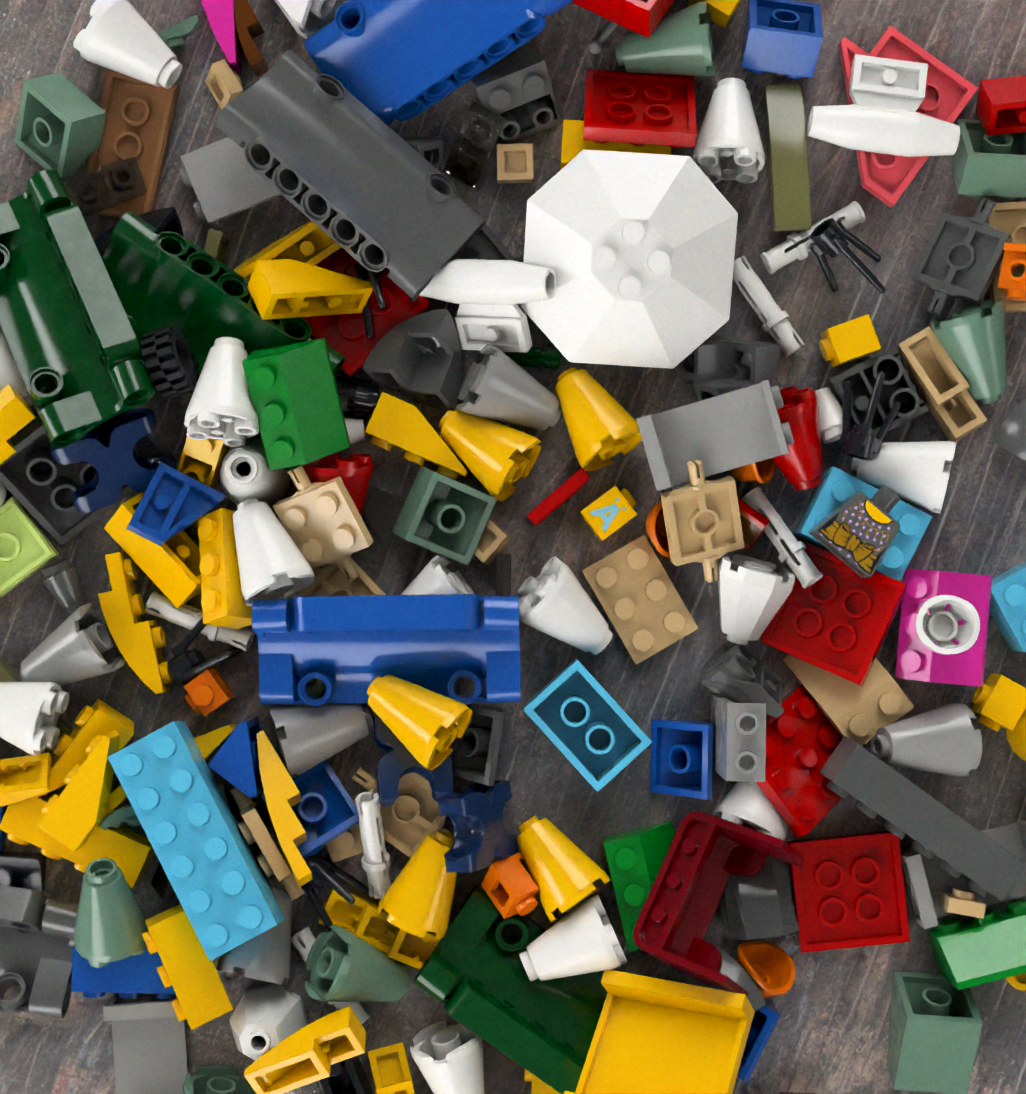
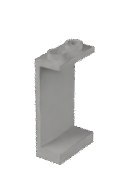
M229 137L180 156L185 167L179 170L188 191L194 189L198 201L193 203L198 218L202 224L207 222L213 230L221 229L218 221L282 195L249 166L244 157V148H240Z
M765 380L759 384L658 414L636 418L656 490L659 491L689 482L687 466L689 461L702 460L704 477L790 453L788 445L795 444L789 422L781 423L778 409L783 408L784 403L779 386L771 387L770 381Z
M710 694V723L713 724L712 769L725 781L765 782L766 703H734L718 694Z
M1025 820L981 830L982 833L1026 864ZM914 848L901 850L902 870L915 922L924 929L939 926L937 918L955 914L946 912L938 905L940 891L952 893L953 887L973 891L966 886L970 879L963 874L957 879L939 867L943 860L935 854L931 859H928ZM1026 868L1003 901L1026 896ZM975 892V897L984 902L986 906L1003 902L990 893L985 899Z
M156 994L142 995L138 998L112 997L103 1006L104 1022L111 1021L116 1094H184L183 1086L186 1075L189 1073L186 1019L179 1022L171 1001L177 998L160 999L156 997Z

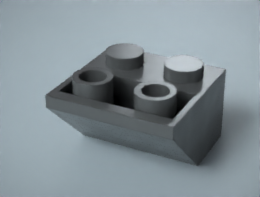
M533 42L518 47L469 80L475 100L496 150L497 144H512L562 124L545 60Z

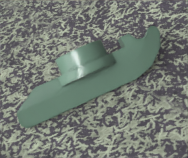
M194 15L158 33V35L173 53L180 52L186 48L185 41L187 37L197 32L202 24L200 16Z
M129 802L123 808L108 814L102 820L100 827L104 830L108 827L118 828L120 827L119 824L123 822L130 827H139L141 823Z

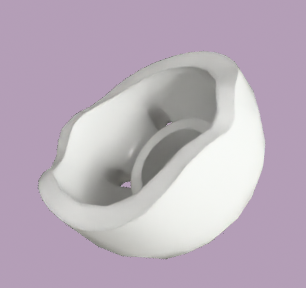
M939 595L929 599L922 605L916 617V633L919 640L928 649L939 654L950 655L964 652L972 647L979 635L980 619L977 610L971 603L956 596ZM949 604L950 607L945 611L946 605ZM963 620L964 624L958 625L957 621ZM951 639L957 641L958 644H954Z

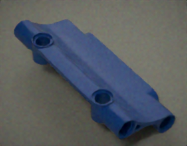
M349 0L339 6L333 21L304 40V46L311 59L323 74L330 75L339 80L345 89L388 126L394 122V119L406 121L416 117L507 56L545 28L546 20L544 17L553 15L574 0Z
M479 594L294 596V598L253 600L252 628L258 639L259 696L262 705L308 704L318 706L323 703H368L367 689L376 677L380 676L383 678L387 674L394 675L464 704L521 702L519 596H479ZM466 676L474 681L476 688L473 694L464 696L457 692L455 682L459 677ZM312 678H319L326 684V693L323 697H315L309 691V682Z

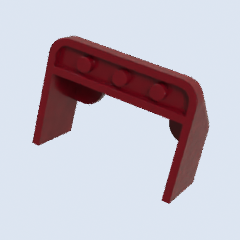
M691 812L679 824L633 930L634 941L646 953L697 980L724 991L746 994L748 996L749 992L728 976L719 973L722 966L721 953L713 944L704 941L703 938L731 873L745 878L753 877L763 869L768 856L799 867L802 866L804 860L784 840L704 812Z

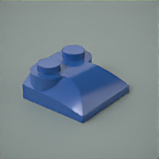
M326 760L303 774L292 778L300 791L302 801L291 808L307 836L305 842L296 846L303 859L317 854L323 846L359 823L357 807ZM264 794V795L261 796V798H262V801H263L264 805H265L266 808H267L266 799H265V794Z

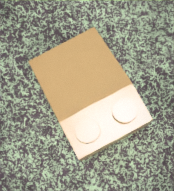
M787 655L782 659L842 739L846 736L863 746L875 736L879 728L894 723L914 708V705L893 677L876 658L863 687L791 655Z

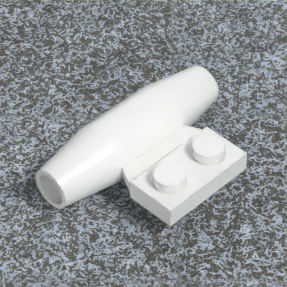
M855 54L852 60L849 95L854 104L812 106L808 120L807 136L851 150L905 157L947 156L956 153L960 139V126L916 112L925 98L927 63Z
M454 259L449 260L437 272L419 296L459 304L455 321L462 350L481 351L484 346L491 344L498 347L502 352L527 353L533 345L527 315L523 313L518 304L552 299L556 293L557 278L552 268L513 260Z

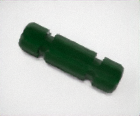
M532 346L527 353L504 352L519 366L539 367V365H545L544 368L557 369L560 366L561 352L557 348L541 350V347Z

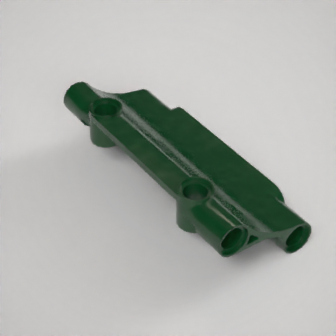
M48 169L35 173L28 180L27 189L22 195L0 204V327L53 447H65L76 443L92 429L113 416L146 403L154 397L155 390L142 363V353L136 335L78 205L72 204L57 171ZM44 387H53L56 389L54 392L49 394H43L39 392Z
M132 211L125 213L115 226L102 261L141 350H143L141 346L143 335L172 324L176 325L178 330L181 329L183 331L184 338L189 340V348L193 349L195 353L193 355L194 360L198 362L199 366L196 369L201 374L210 348L214 346V341L217 338L232 337L244 342V349L248 355L256 350L312 340L310 339L312 328L302 317L262 320L247 288L249 281L182 235L171 231L160 233L157 228ZM327 344L335 378L342 368L346 357ZM142 356V361L146 362V358Z
M476 885L449 925L445 937L440 939L417 973L413 983L440 1002H443L445 1010L455 1020L560 1094H564V1091L575 1093L607 996V991L601 984L604 971L540 981L539 978L530 981L519 953L527 951L526 946L543 934L546 929L526 915L520 916L516 914L504 919L487 893ZM509 923H514L522 929V933L517 937H509L503 932L502 928Z

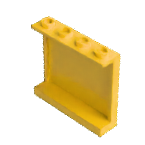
M604 970L601 984L607 991V996L575 1093L564 1091V1094L733 1093L755 1013L746 994L615 970Z

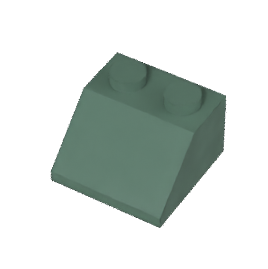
M60 72L24 80L15 143L45 170L57 171L62 182H66L101 143L106 112Z
M957 118L955 124L960 126V139L956 153L953 155V178L958 194L972 198L980 197L981 195L1000 196L1009 200L1016 199L1017 197L1026 198V132L987 136L980 120Z
M420 466L392 532L409 542L468 566L497 499Z

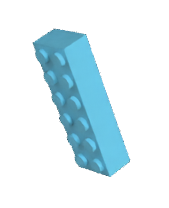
M173 721L108 756L209 961L286 920L185 721Z

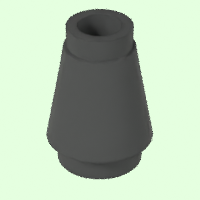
M69 559L62 560L41 570L44 579L41 581L64 610L65 615L71 614L78 607L85 605L76 565L72 566Z

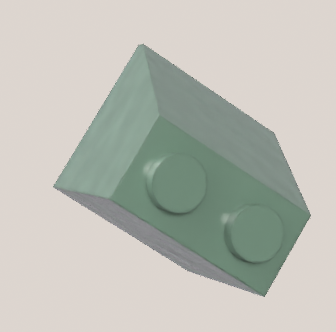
M893 971L887 1067L893 1090L937 1092L943 1094L968 1093L983 1024L970 987L958 990L941 974Z

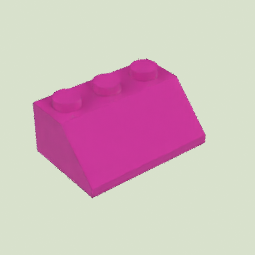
M906 569L903 583H906L908 587L901 604L895 678L983 687L992 576ZM939 595H952L971 603L977 610L980 619L979 635L972 647L961 653L943 655L924 646L917 636L915 623L917 614L926 601ZM949 604L946 605L945 611L950 607ZM963 620L957 621L958 625L964 624ZM951 639L954 644H958L957 641Z

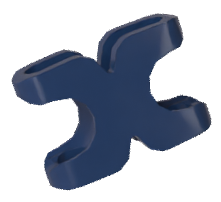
M140 408L114 417L108 424L106 437L92 429L79 441L69 446H51L52 456L58 463L67 465L84 461L93 465L97 470L92 480L78 487L74 492L73 503L78 511L82 513L92 512L116 503L121 497L122 484L124 483L134 491L146 492L161 462L177 470L174 461L167 456L144 459L133 452L136 441L153 432L156 427L157 418L153 410Z
M373 711L374 743L378 749L387 752V754L381 757L376 768V784L380 805L392 806L398 796L399 779L403 775L412 772L422 774L429 781L432 798L436 802H438V798L452 793L453 771L451 758L448 756L441 765L431 771L426 767H422Z
M494 780V786L475 783L466 788L464 795L460 792H452L438 798L439 816H448L454 826L452 848L444 854L446 873L475 872L490 866L494 856L497 858H507L518 852L517 835H509L503 824L505 803L512 798L510 780Z

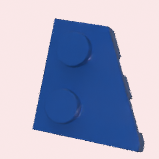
M161 462L126 529L161 546L220 505L225 495Z

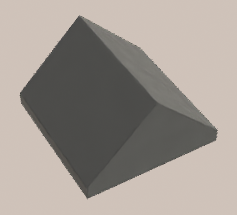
M469 703L466 705L473 711L471 722L463 737L459 739L456 736L450 745L454 749L449 755L452 760L453 776L494 786L505 708Z

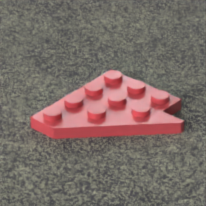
M891 25L870 54L846 37H843L838 45L848 105L854 104L849 95L852 60L855 54L927 63L925 98L916 112L950 123H954L978 89V87ZM856 150L862 188L890 208L895 205L929 158V156L905 157Z

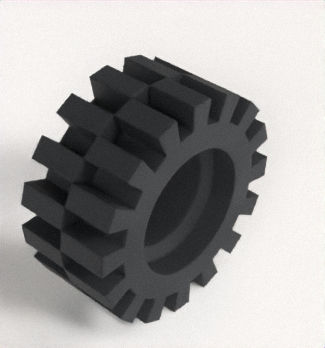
M172 324L143 335V340L141 341L143 350L141 352L142 356L146 358L144 364L146 369L149 368V377L151 381L155 380V387L158 391L161 390V395L172 398L194 390L200 377V372L196 369L199 366L198 362L194 360L193 355L195 353L193 349L189 348L190 342L187 338H184L183 331L181 329L178 330V326Z

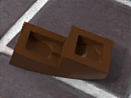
M234 0L235 21L239 39L256 77H259L269 69L253 39L263 34L264 31L248 0Z

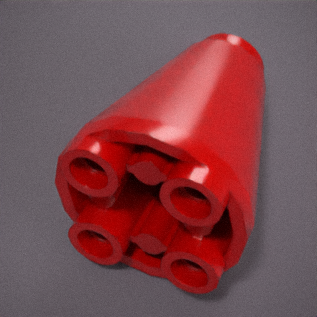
M791 386L780 390L784 407L779 408L778 413L781 423L789 422L795 444L788 445L790 453L773 457L772 459L788 483L793 484L796 491H802L815 487L823 481L821 476L823 473L819 406L818 397L812 387L797 390L796 386Z
M336 452L302 466L311 483L326 482L340 476L361 516L374 472L372 455L351 454L349 459L339 458V452Z

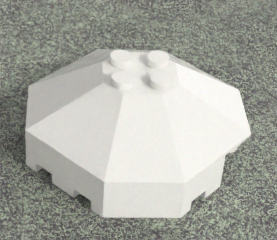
M583 149L527 200L523 263L552 268L556 274L557 288L552 299L522 303L521 308L569 362L673 369L729 320L738 213L690 156Z

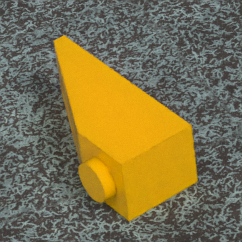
M310 220L265 247L233 270L249 281L257 260L294 259L315 266L341 248V246Z
M294 259L257 260L247 285L262 320L362 313L373 290L371 282Z

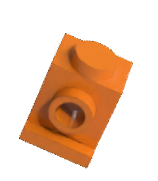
M1004 242L1003 250L1005 252L997 288L1006 293L1005 298L1026 301V244ZM1025 266V273L1021 277H1015L1016 267Z
M216 667L207 669L183 686L188 692L185 698L190 707L196 713L202 712L205 718L236 697Z
M521 852L491 863L481 883L482 888L504 919L516 914L520 916L526 915L538 904L535 895L539 887L532 879L530 873L521 864L524 859Z

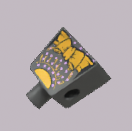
M882 485L871 499L862 492L853 493L813 526L808 533L861 578H870L900 529V524L888 515L898 503L900 497L885 485Z

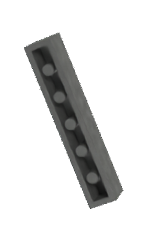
M846 736L843 737L819 772L830 780L826 787L843 799H846L849 794L859 800L855 805L857 809L873 820L877 814L887 820L883 826L901 840L907 834L915 840L911 847L928 859H931L934 854L941 858L943 861L939 867L959 879L961 874L965 875L970 879L966 886L985 899L990 893L1003 901L1026 868V864Z

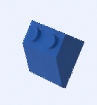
M748 0L741 49V68L748 69L757 74L767 72L781 73L792 79H800L802 77L813 78L823 40L821 6L819 4L791 0Z

